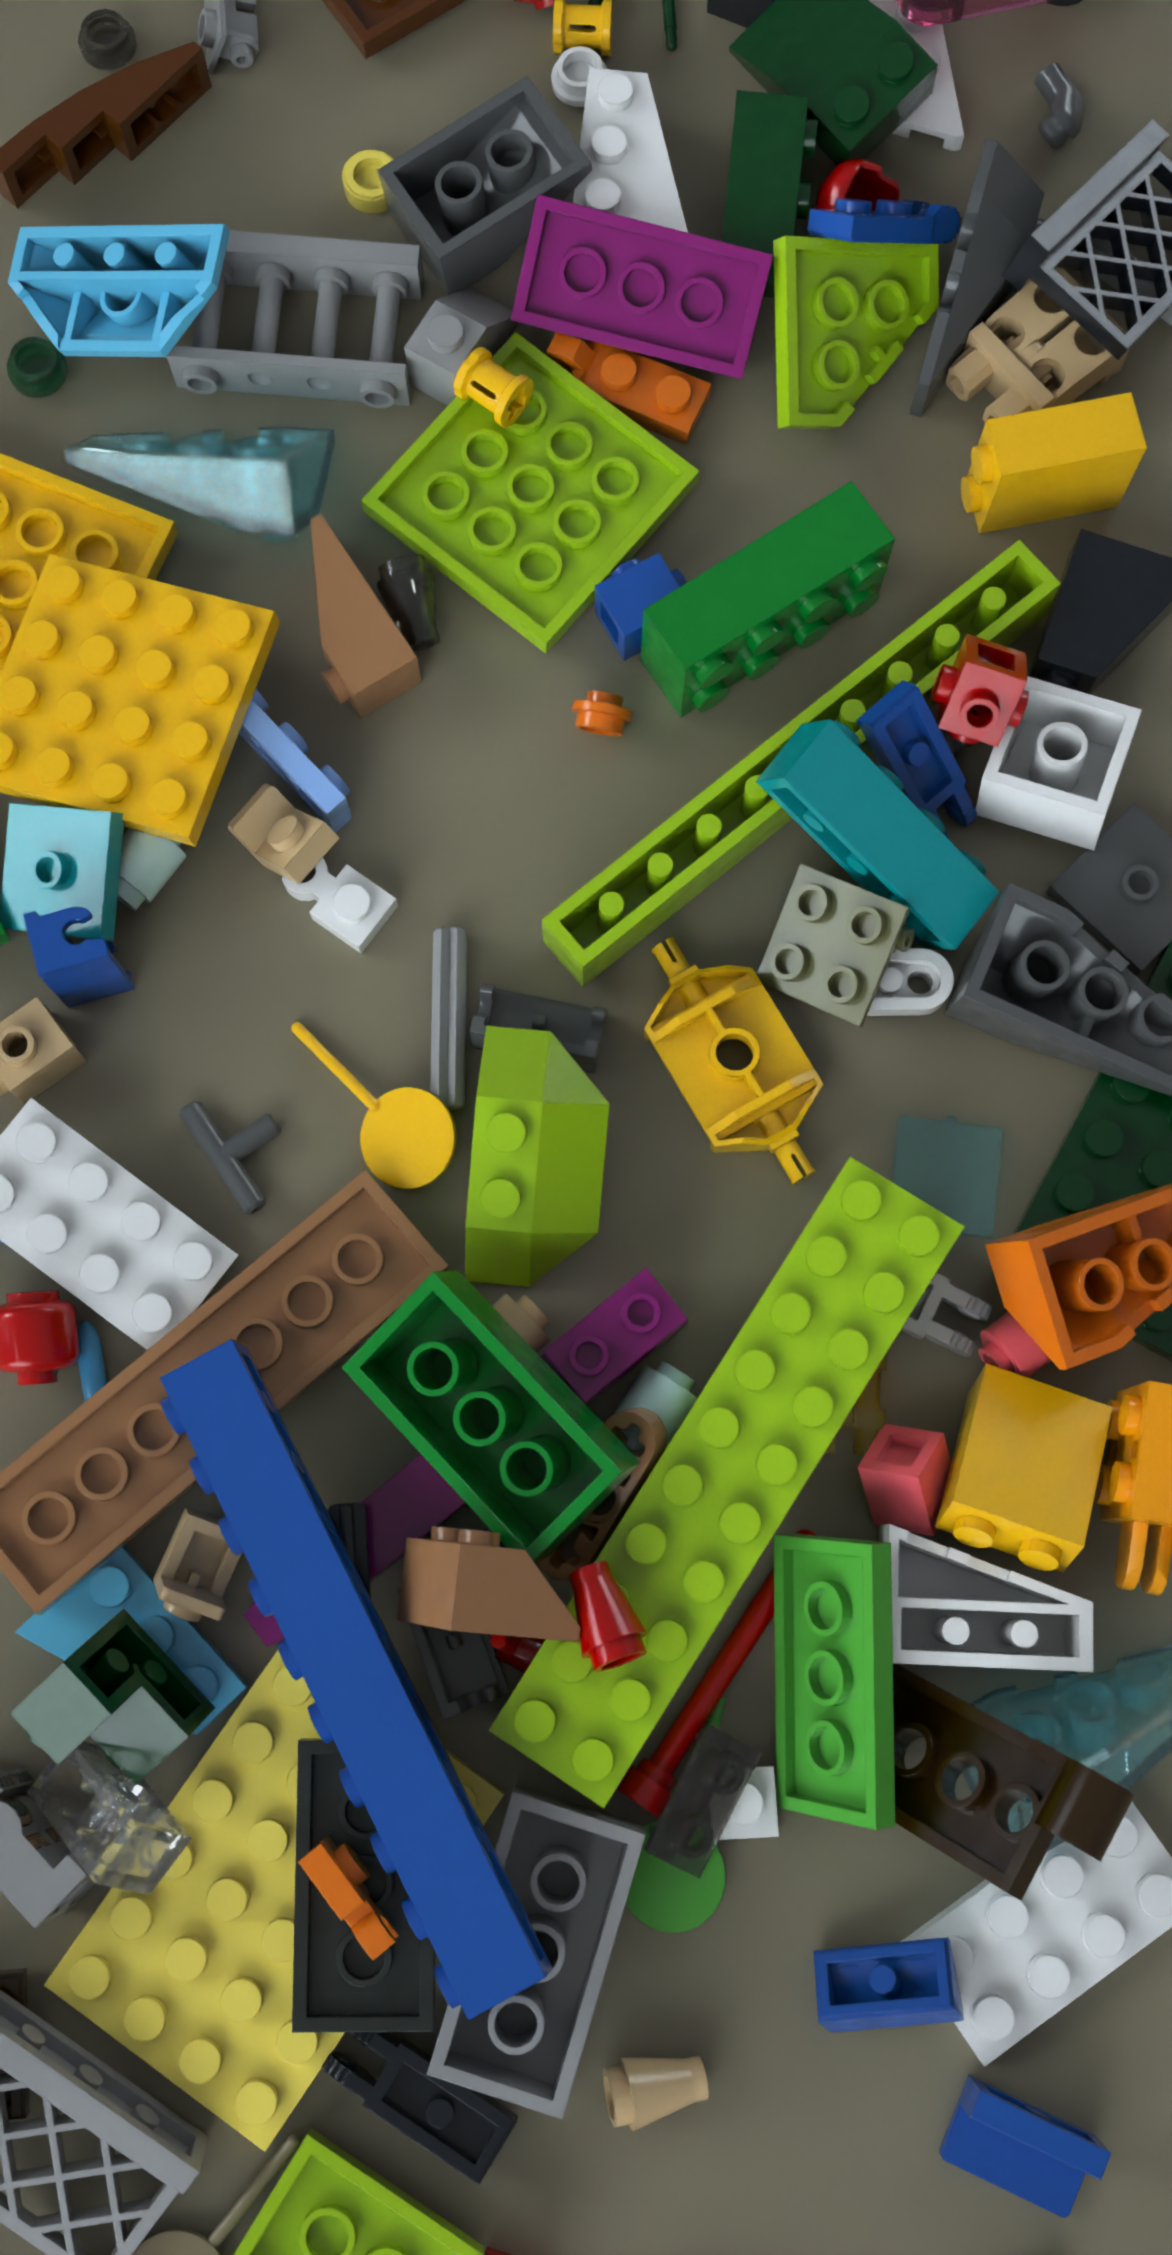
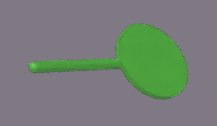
M722 1696L707 1720L681 1819H663L644 1826L646 1835L626 1905L639 1921L657 1931L679 1933L698 1927L715 1912L725 1891L726 1868L721 1851L714 1840L711 1841V1836L706 1831L693 1824L706 1778V1769H708L726 1704L724 1696Z

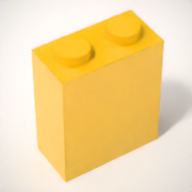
M1132 392L987 419L978 445L974 446L971 450V466L968 474L961 479L963 506L967 513L974 512L979 534L1118 507L1147 449Z
M986 1363L968 1392L935 1528L953 1534L959 1542L975 1548L991 1547L1017 1556L1024 1565L1041 1571L1057 1570L1063 1573L1085 1546L1113 1407Z

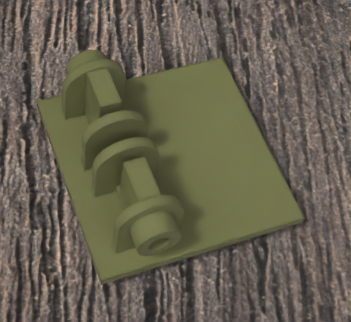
M800 863L757 976L762 984L859 1027H863L892 953L896 950L906 952L914 940L915 931L907 926L906 920L910 908Z

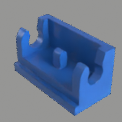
M71 907L39 916L36 911L23 914L38 975L68 1008L135 989L131 973L128 970H124L113 956V953L117 951L114 943L101 938L85 939L82 943L75 945L67 936L66 931L71 925L76 923L84 924L93 918L88 909Z

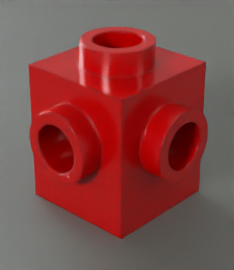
M966 634L953 666L943 664L933 686L931 701L938 703V728L946 730L951 737L963 743L977 744L983 742L998 747L1007 726L1016 728L1027 706L1029 691L1024 690L1027 683L1026 653Z

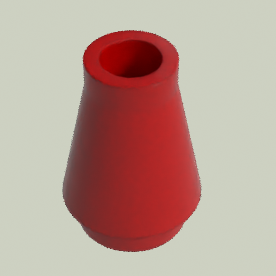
M607 1561L592 1563L570 1573L568 1577L573 1589L577 1623L581 1627L579 1639L582 1658H590L594 1672L607 1671L630 1663L645 1655L647 1651L642 1638L647 1635V1631L613 1578Z

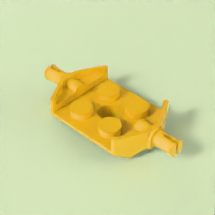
M674 937L666 939L664 946L660 942L651 952L655 955L669 978L668 984L670 988L657 1004L644 1027L643 1037L646 1041H651L711 1142L710 1149L713 1153L769 1150L771 1154L774 1153L790 1178L792 1185L801 1182L803 1177L804 1179L808 1178L816 1170L811 1166L796 1141L799 1137L797 1129L824 1084L752 967L735 965L699 969L696 964L693 966L689 965ZM731 1039L744 1042L751 1050V1063L742 1070H729L723 1067L716 1056V1049L721 1043Z

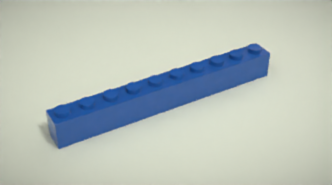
M230 1339L160 1377V1380L168 1394L167 1397L161 1400L164 1414L178 1435L186 1432L197 1455L189 1460L191 1470L205 1494L210 1495L215 1492L226 1515L218 1520L221 1533L236 1556L244 1553L255 1577L248 1581V1587L253 1600L266 1618L274 1615L285 1638L278 1643L281 1658L295 1680L304 1678L315 1700V1703L308 1706V1712L317 1733L326 1744L334 1740L346 1766L339 1770V1777L347 1796L357 1809L365 1805L377 1829L376 1832L370 1835V1841L381 1866L388 1874L397 1871L409 1896L402 1900V1908L412 1931L420 1941L428 1937L441 1964L434 1967V1974L445 2000L451 2008L461 2004L467 2019L470 2020L546 1978L553 1967L247 1347Z

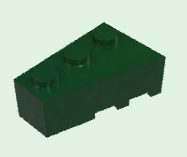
M737 90L722 242L773 255V240L785 235L794 236L796 219L807 220L811 181L800 180L802 157H814L818 119H807L809 97ZM774 256L763 294L764 297H774Z

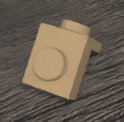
M185 1507L154 1575L153 1583L159 1599L164 1601L163 1608L169 1613L191 1622H199L202 1615L221 1621L226 1610L222 1597L241 1554L236 1556L229 1548L218 1524L219 1519Z

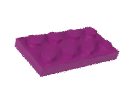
M537 194L511 320L742 379L773 255Z

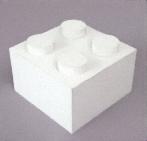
M1027 676L1024 690L1029 691V697L1025 712L1016 728L1007 726L998 747H993L982 777L975 810L977 812L976 815L1094 851L1142 709Z

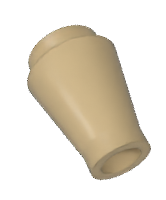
M700 2056L689 2058L619 2057L617 2066L603 2068L605 2099L614 2128L629 2125L632 2131H636L694 2102L708 2100L709 2098L707 2076Z

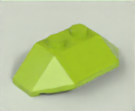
M486 1026L476 1093L465 1226V1278L469 1282L530 1287L598 1234L610 1103L552 1031Z

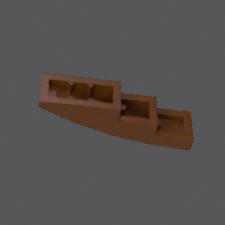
M193 41L138 61L80 90L32 121L0 147L1 195L18 209L58 171L75 185L114 148L118 149L130 161H133L212 87L203 49Z

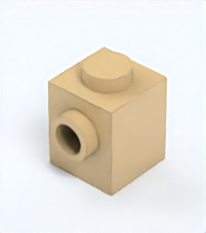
M35 997L0 1022V1096L10 1091L26 1104L30 1098H36L87 1061L54 1014L38 997Z

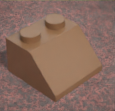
M432 1526L430 1540L406 1537L397 1612L398 1621L448 1631L579 1642L581 1627L526 1550L500 1547L501 1533Z

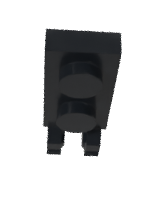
M349 2032L357 2042L370 2048L388 2061L379 2077L375 2080L366 2069L357 2064L351 2057L337 2051H333L328 2055L322 2065L324 2071L364 2100L362 2106L474 2183L480 2184L517 2123L518 2115L486 2094L426 2075L432 2057L403 2037L399 2042L391 2032Z

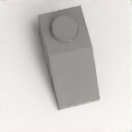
M470 287L436 299L404 346L409 384L448 406L456 397L453 387L456 374L471 352L478 347H484L492 353L493 357L506 343L519 323L511 320L513 310Z

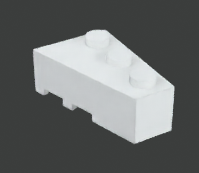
M589 67L580 148L590 160L592 171L574 189L573 203L688 233L648 73Z
M892 1524L879 1525L878 1541L891 1543L893 1663L1093 1672L1092 1601L977 1559L957 1549L917 1536Z

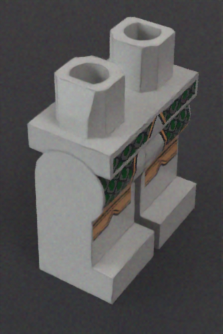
M24 1767L5 1772L0 1768V1891L32 1927L36 1929L68 1913L118 1861L100 1842L80 1849L55 1823L54 1809L48 1799L39 1793L28 1791L37 1781Z

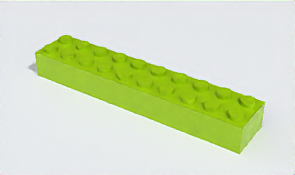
M849 1157L594 1562L607 1561L613 1578L647 1631V1635L642 1638L647 1653L625 1665L607 1671L594 1672L590 1658H582L580 1640L579 1642L546 1639L488 1731L603 1809L605 1808L965 1226L854 1158ZM573 1595L566 1608L577 1622Z

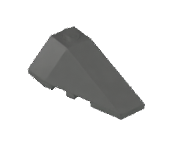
M987 138L985 140L910 409V415L922 416L945 384L949 367L964 352L969 332L982 321L985 323L1014 287L1002 274L1030 235L1046 221L1038 218L1044 192L1004 147L995 140Z
M1009 883L1001 894L964 962L944 1014L1001 1040L1172 1096V1000L1164 993L1156 994L1126 968L1130 963L1114 949L1108 952L1081 928L1085 923L1069 909Z

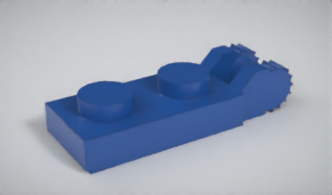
M836 198L835 209H810L807 231H809V235L848 242L948 244V242L952 243V240L956 239L962 218L959 215L960 212L957 211V207L950 205L931 204L929 206L930 203L918 200L896 201L877 199L876 210L871 211L872 201Z
M902 680L856 721L879 764L889 769L901 780L903 784L902 792L917 808L929 811L941 821L936 809L943 804L947 814L956 823L966 827L977 817L976 808L972 805L973 802L964 787L967 781L940 728H938V724L920 689L915 684ZM945 831L943 834L949 839L950 837L947 835L948 833Z

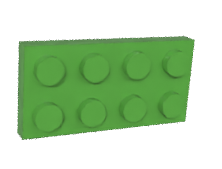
M794 1533L774 1535L777 1808L872 1830L894 1827L895 1772L891 1543Z

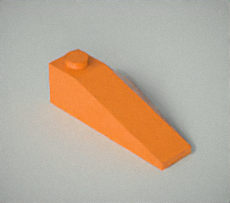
M1172 1183L1049 1221L985 1244L1004 1308L1059 1370H1068L1121 1349L1136 1336L1134 1330L1155 1311H1163L1172 1303Z

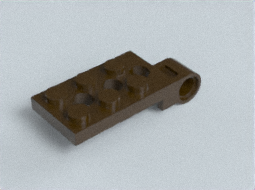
M893 1663L896 1824L1019 1900H1022L1055 1835L1096 1860L1102 1861L1135 1796L1134 1794L1078 1761L1067 1757L1035 1738L1032 1739L915 1673ZM924 1737L926 1740L924 1758L916 1767L906 1769L904 1756L907 1747L915 1739ZM976 1766L979 1778L975 1791L966 1799L957 1800L955 1795L957 1778L965 1769ZM1030 1797L1033 1804L1031 1821L1023 1830L1011 1832L1008 1825V1816L1012 1806L1020 1799Z

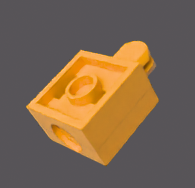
M1149 1380L1118 1391L1116 1400L1110 1399L1107 1405L1113 1407L1106 1438L1111 1440L1107 1465L1101 1464L1094 1503L1101 1505L1099 1520L1121 1524L1114 1573L1116 1586L1120 1589L1132 1591L1136 1588L1141 1576L1142 1591L1146 1594L1159 1596L1167 1585L1172 1551V1385Z

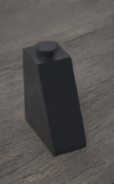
M1081 528L1067 558L1060 579L1061 585L1054 597L1028 676L1091 694L1172 612V558Z

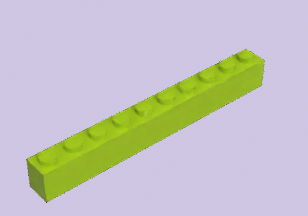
M1020 539L545 916L542 919L543 942L577 982L584 987L793 819L756 780L801 724L827 719L838 721L849 727L858 736L861 742L859 748L870 757L874 753L856 721L902 680L913 683L920 689L930 709L937 703L931 701V694L939 670L943 664L953 666L966 634L1007 647L1046 616L1061 583Z

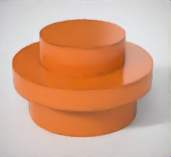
M594 690L587 691L586 700H574L572 705V712L577 714L575 728L593 734L612 737L623 736L625 723L632 722L633 711L622 707V696Z

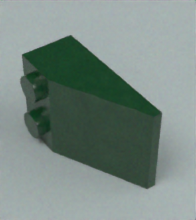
M775 0L729 46V52L768 93L809 97L807 119H818L816 144L836 166L848 159H866L933 93L938 64L894 18L868 0Z

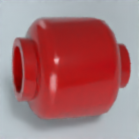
M59 1290L7 1293L6 1304L0 1305V1370L17 1373V1385L58 1382L57 1369L70 1367L79 1359L76 1307L67 1300H60Z

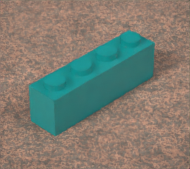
M831 719L801 724L756 782L863 889L909 907L910 911L906 918L907 926L914 929V939L923 948L956 950L1000 893L984 876L986 869L983 864L970 853L958 850L943 834L945 827L942 822L929 811L917 808L902 792L903 784L901 780L889 769L881 765H875L859 748L861 746L860 739L849 727Z

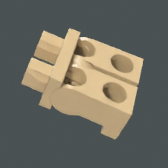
M1057 267L1055 269L1072 286L1081 287L1064 268ZM1031 280L1024 288L996 310L985 323L982 321L969 332L964 352L949 367L946 385L960 400L966 402L985 388L995 399L993 403L985 408L982 419L986 422L987 419L1071 404L1097 382L1100 381L1104 384L1121 371L1129 350L1117 360ZM1105 311L1106 318H1108L1121 332L1126 334V332L1117 324V322Z

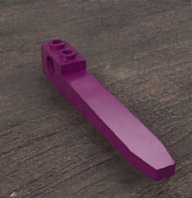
M644 1268L543 1351L544 1354L540 1357L588 1407L687 1326L688 1318L649 1270ZM421 1454L361 1502L366 1505L368 1513L370 1582L404 1556L406 1537L425 1539L431 1534L432 1526L440 1527L467 1505ZM255 1602L244 1613L245 1619L267 1647L285 1639L274 1615L266 1618L260 1612Z

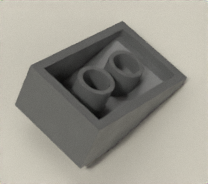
M526 76L381 167L377 172L389 213L411 244L420 245L423 261L446 294L450 295L466 289L499 268L528 238L537 194L563 201L592 171V164L533 82Z

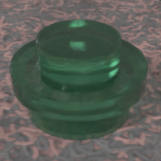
M27 337L17 342L12 348L7 362V373L12 385L21 394L28 397L41 398L55 393L62 387L67 378L68 365L64 355L57 350L53 343L40 337Z

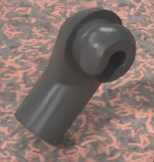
M1052 63L1038 74L1034 82L1051 106L1050 109L1052 111L1051 115L1040 122L1038 130L1052 148H1060L1069 137L1074 139L1080 133L1085 104L1081 94L1060 65Z

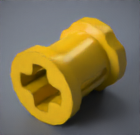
M554 0L553 54L561 55L565 48L583 46L592 50H600L602 56L610 57L613 0H603L601 5L566 4L565 0ZM570 25L595 26L596 29L571 28Z
M478 347L471 352L460 366L453 383L454 394L461 400L471 398L492 412L495 423L503 428L509 427L520 417L531 398L534 386L532 379L526 375L520 374L516 377L494 362L492 353L484 347Z

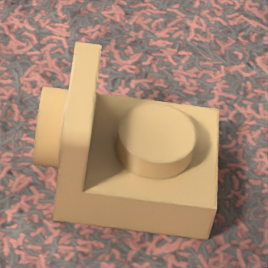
M268 783L263 784L228 824V830L265 868L297 884L303 881L339 839L338 835L326 822L294 808L275 786Z

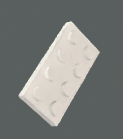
M30 1098L0 1135V1240L146 1350L200 1306L239 1256L34 1099Z
M1131 1802L1101 1862L1055 1835L1022 1900L1008 1894L985 1879L901 1942L945 1937L950 1939L964 2020L954 2022V2024L985 2067L1172 1927V1857L1134 1803Z

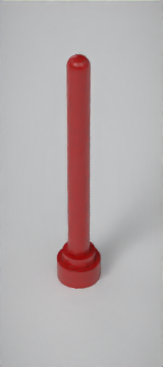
M801 1529L795 1533L817 1536L810 1529ZM774 1567L650 1760L643 1757L637 1767L631 1765L617 1787L620 1792L659 1819H661L675 1797L670 1792L677 1781L672 1777L674 1771L774 1617Z

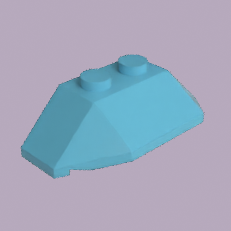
M225 224L20 227L8 284L17 296L22 299L42 330L64 356L166 357L218 289L230 229Z

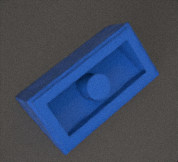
M948 1937L814 1951L818 2023L829 2032L860 2031L964 2020L956 1968Z

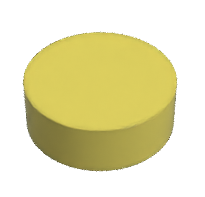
M364 150L354 154L345 163L342 171L344 193L348 202L355 209L371 214L388 210L377 172L378 169L394 160L387 153L379 150Z

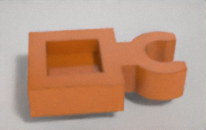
M327 1836L299 1860L298 1863L338 1918L341 1921L343 1919L346 1921L357 1941L372 1960H375L396 1942V1938L399 1936L398 1932L386 1915L372 1901L369 1896L370 1891L363 1883L370 1877V1873L361 1858L347 1842H344L337 1848L331 1838Z

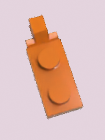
M559 332L555 333L546 351L548 357L638 425L683 444L688 443L711 395V383L633 351L590 340L585 343L582 339Z

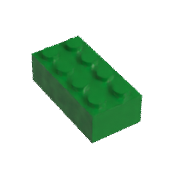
M850 481L643 609L640 662L680 718L696 708L700 712L707 711L727 696L729 687L747 676L750 680L762 677L775 667L780 660L779 656L796 645L800 649L813 645L828 632L830 624L846 614L851 618L859 616L872 607L880 597L879 591L884 575L888 570L887 564L895 538L853 481Z
M458 1270L432 1272L342 1366V1369L492 1532L501 1533L500 1540L507 1548L526 1550L534 1563L550 1556L641 1464Z

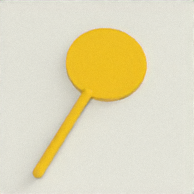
M294 1022L292 1024V1032L368 1108L361 1126L360 1145L364 1160L371 1172L382 1182L401 1189L420 1188L438 1179L448 1168L456 1149V1127L447 1106L434 1094L413 1087L397 1088L376 1099L302 1023Z

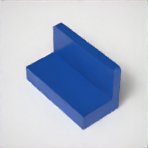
M970 2075L967 2077L939 2148V2154L944 2161L1062 2218L1070 2215L1085 2173L1101 2180L1111 2152L1096 2135Z

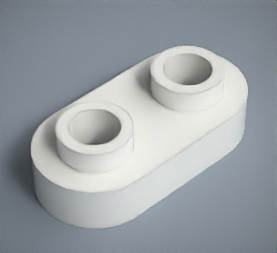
M909 948L906 952L896 950L891 955L867 1016H920L935 1012L945 1003L953 988L954 976L950 964L941 954L930 949ZM912 977L923 978L929 985V991L925 994L914 993L908 986V979Z

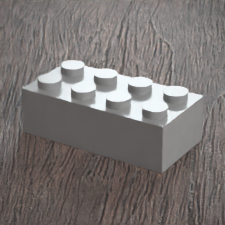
M515 1784L495 1852L553 1968L546 1978L470 2020L467 2019L461 2004L455 2008H451L448 2004L426 2075L563 2120L646 1834L643 1825Z

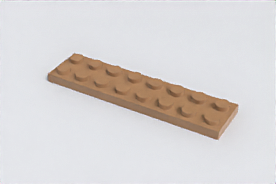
M366 1170L362 1171L0 1472V1570L36 1615L45 1613L198 1483L189 1463L191 1458L197 1456L186 1432L178 1435L174 1431L162 1409L161 1400L167 1397L168 1394L160 1377L233 1339L247 1347L280 1413L374 1334L432 1272L449 1270V1265Z

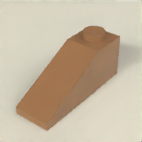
M319 513L310 519L321 646L328 667L327 670L321 672V676L336 702L341 705L349 701L359 718H362L422 682L418 659L322 514Z

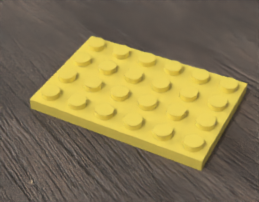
M279 1650L274 1654L44 1984L46 1988L264 2152H266L321 2070L328 2055L333 2052L345 2032L292 2033L298 1740L301 1738L321 1737L317 1733L308 1712V1706L315 1703V1700L304 1678L295 1680L291 1676L281 1658ZM446 1750L484 1826L505 1795V1791Z

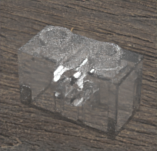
M83 1741L59 1765L51 1760L27 1791L95 1884L150 1895L192 1839L143 1778L135 1785L122 1770L114 1767L107 1760L103 1750L97 1744Z

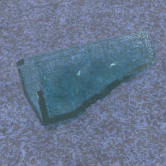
M260 427L258 429L259 436L225 441L223 429L203 430L202 434L181 437L176 440V443H171L170 435L166 432L93 434L64 451L66 463L235 531L262 533V539L265 541L285 542L297 538L298 533L310 524V519L320 512L335 445L334 429Z

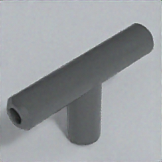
M193 1101L185 1105L180 1110V1118L245 1214H253L265 1206L266 1198L241 1163V1160L280 1135L281 1129L271 1114H264L226 1140L201 1102Z

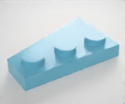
M125 1545L42 1615H36L35 1613L15 1631L16 1634L65 1661L120 1611L125 1609L214 1705L215 1709L193 1732L195 1735L202 1733L250 1687L194 1622L179 1618L163 1608L164 1601L158 1597L153 1583L154 1577Z

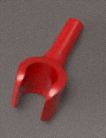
M492 1635L490 1643L494 1648L499 1649L495 1658L525 1673L546 1639Z

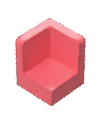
M883 1424L857 1467L874 1524L878 1526L892 1524L913 1533L934 1536L937 1531L935 1525L951 1464L944 1433Z

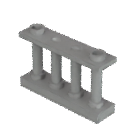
M230 230L218 289L196 318L193 346L175 345L166 356L176 386L186 388L198 394H211L217 390L362 402L373 408H388L392 405L410 406L411 391L407 364L393 363L400 301L403 299L422 300L424 273L420 245ZM229 285L260 287L251 351L217 349L224 289ZM284 291L318 292L310 356L275 353ZM346 294L377 297L369 361L334 358L341 297Z

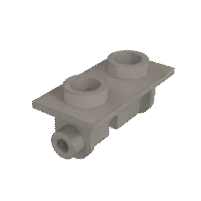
M204 0V8L201 10L198 23L199 46L206 47L208 73L213 74L219 58L231 60V63L238 68H247L254 63V59L259 54L257 15L237 11L236 9L254 12L256 0Z

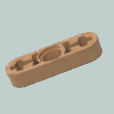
M633 1407L618 1412L605 1421V1426L625 1447L628 1443V1438L621 1432L622 1429L626 1430L636 1425L641 1429L638 1440L645 1446V1449L632 1452L641 1464L615 1489V1504L609 1512L595 1509L582 1522L592 1527L581 1531L574 1543L573 1550L579 1556L566 1561L561 1556L565 1548L564 1544L561 1543L550 1556L538 1562L544 1572L552 1578L567 1581L569 1580L568 1575L596 1561L664 1453L667 1445L666 1428L659 1416L653 1411L642 1407Z

